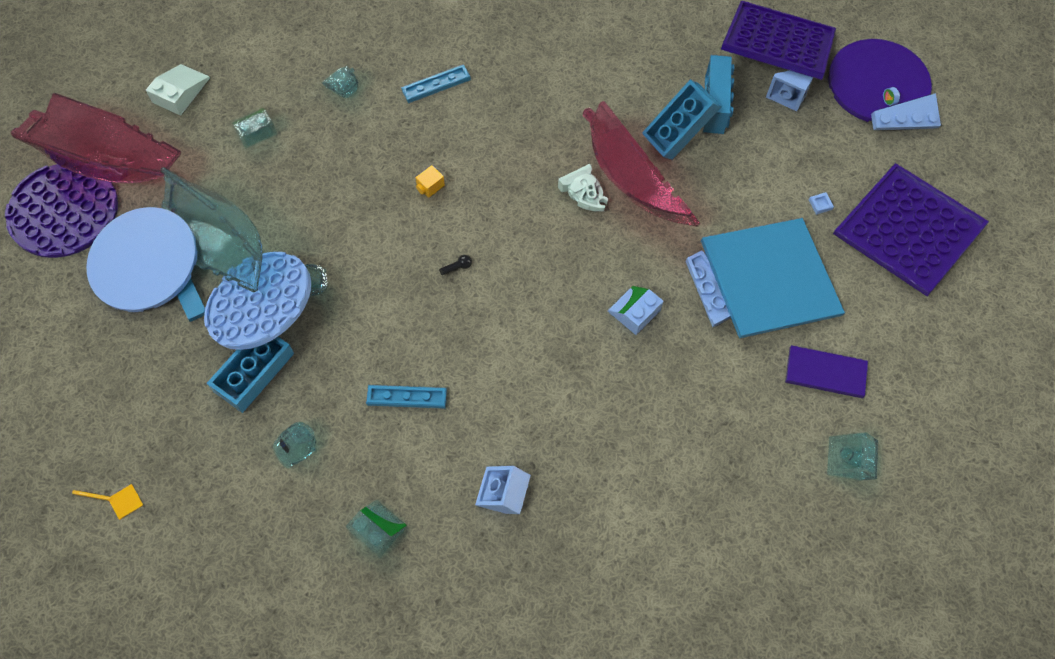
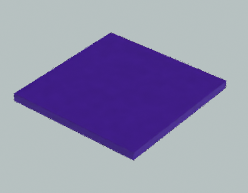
M742 0L723 41L721 50L822 80L836 28Z
M895 163L835 229L833 234L928 297L989 221Z

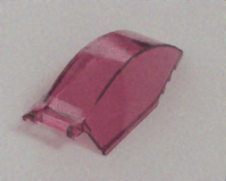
M57 93L52 94L45 113L32 110L29 113V117L18 128H14L11 131L12 137L32 146L58 165L89 178L115 183H140L164 177L181 155L180 150L164 141L158 142L153 139L152 134L147 133L146 135L141 132L137 125H129L125 122V118Z
M602 101L596 112L591 108H586L583 111V117L590 123L595 157L609 180L635 205L656 217L679 224L696 227L700 225V222L680 196L673 197L671 194L673 188L669 182L662 183L665 178L609 106Z

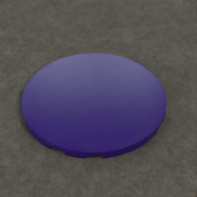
M864 39L850 43L835 55L829 67L828 84L835 100L848 113L866 122L872 121L871 114L874 111L891 107L883 99V92L887 88L895 87L899 91L900 99L897 104L931 95V77L924 63L912 51L891 41Z
M74 161L58 162V164L52 166L46 165L26 176L11 193L12 197L9 204H6L5 209L6 228L12 239L22 249L31 254L41 257L58 258L79 253L92 246L102 229L115 219L118 208L116 189L108 176L93 165L75 163Z

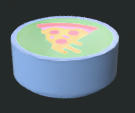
M895 87L885 89L883 92L884 102L889 106L897 104L900 99L899 91Z

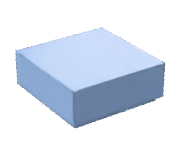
M826 192L809 198V202L816 215L833 210L834 208Z

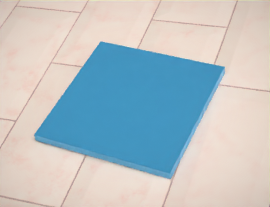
M803 218L703 237L701 239L702 246L739 338L843 316L845 313Z

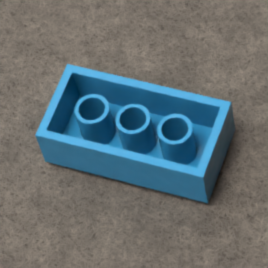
M710 56L705 75V90L721 108L703 126V132L724 134L725 128L729 127L730 117L733 115V107L730 104L733 102L734 93L731 92L734 85V78H731L734 72V64H731L732 57Z
M690 79L642 134L664 158L673 160L721 106L699 83Z
M279 337L258 347L236 350L207 382V385L215 394L243 413L294 355L291 346Z

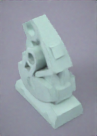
M590 164L559 178V190L561 192L568 191L570 198L578 202L577 206L590 211L605 210V205L600 203L607 204L608 198L603 196V189L598 179L591 174L592 167Z

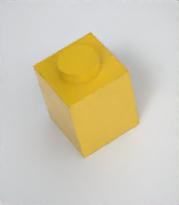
M432 165L415 177L417 190L428 198L445 186L444 176Z

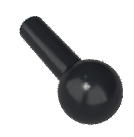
M461 255L456 262L440 268V274L445 275L459 268L467 269L472 265V259L468 255Z

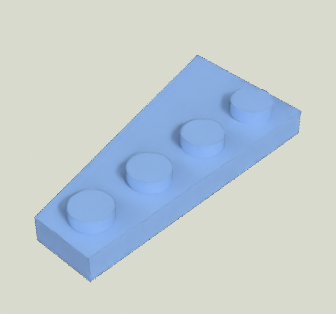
M936 93L880 109L871 114L873 130L934 129L941 126Z
M700 251L688 257L686 264L712 327H715L731 318L705 253Z

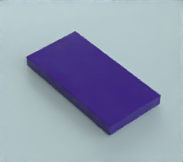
M791 345L789 348L785 383L864 398L868 361Z

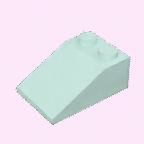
M180 64L156 77L146 89V92L152 103L182 115L210 77Z

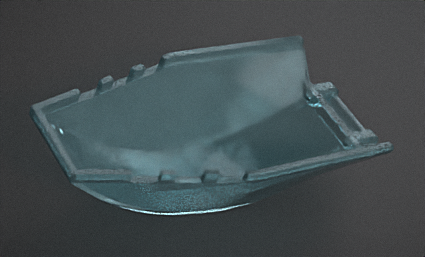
M162 167L161 172L164 173V180L166 182L164 200L161 207L180 216L193 231L198 251L196 265L204 270H212L214 275L218 276L221 274L226 276L225 280L237 281L238 286L251 292L258 291L262 265V243L260 235L250 218L228 198L190 182Z

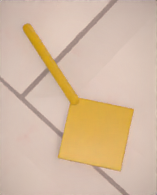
M132 484L111 497L77 490L72 491V494L108 500L119 520L143 506Z

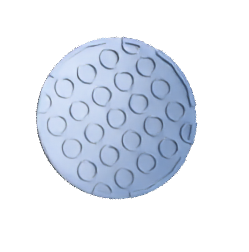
M146 207L126 212L107 224L94 240L88 254L86 266L89 284L93 292L103 302L117 310L143 312L146 309L157 308L173 299L190 280L192 270L197 262L196 238L188 224L180 216L169 210Z
M267 252L243 261L244 264L235 270L234 268L231 269L222 278L223 281L218 288L213 289L207 301L204 322L209 335L223 347L244 350L261 346L285 332L304 310L311 292L310 273L299 258L294 255H288L285 252Z

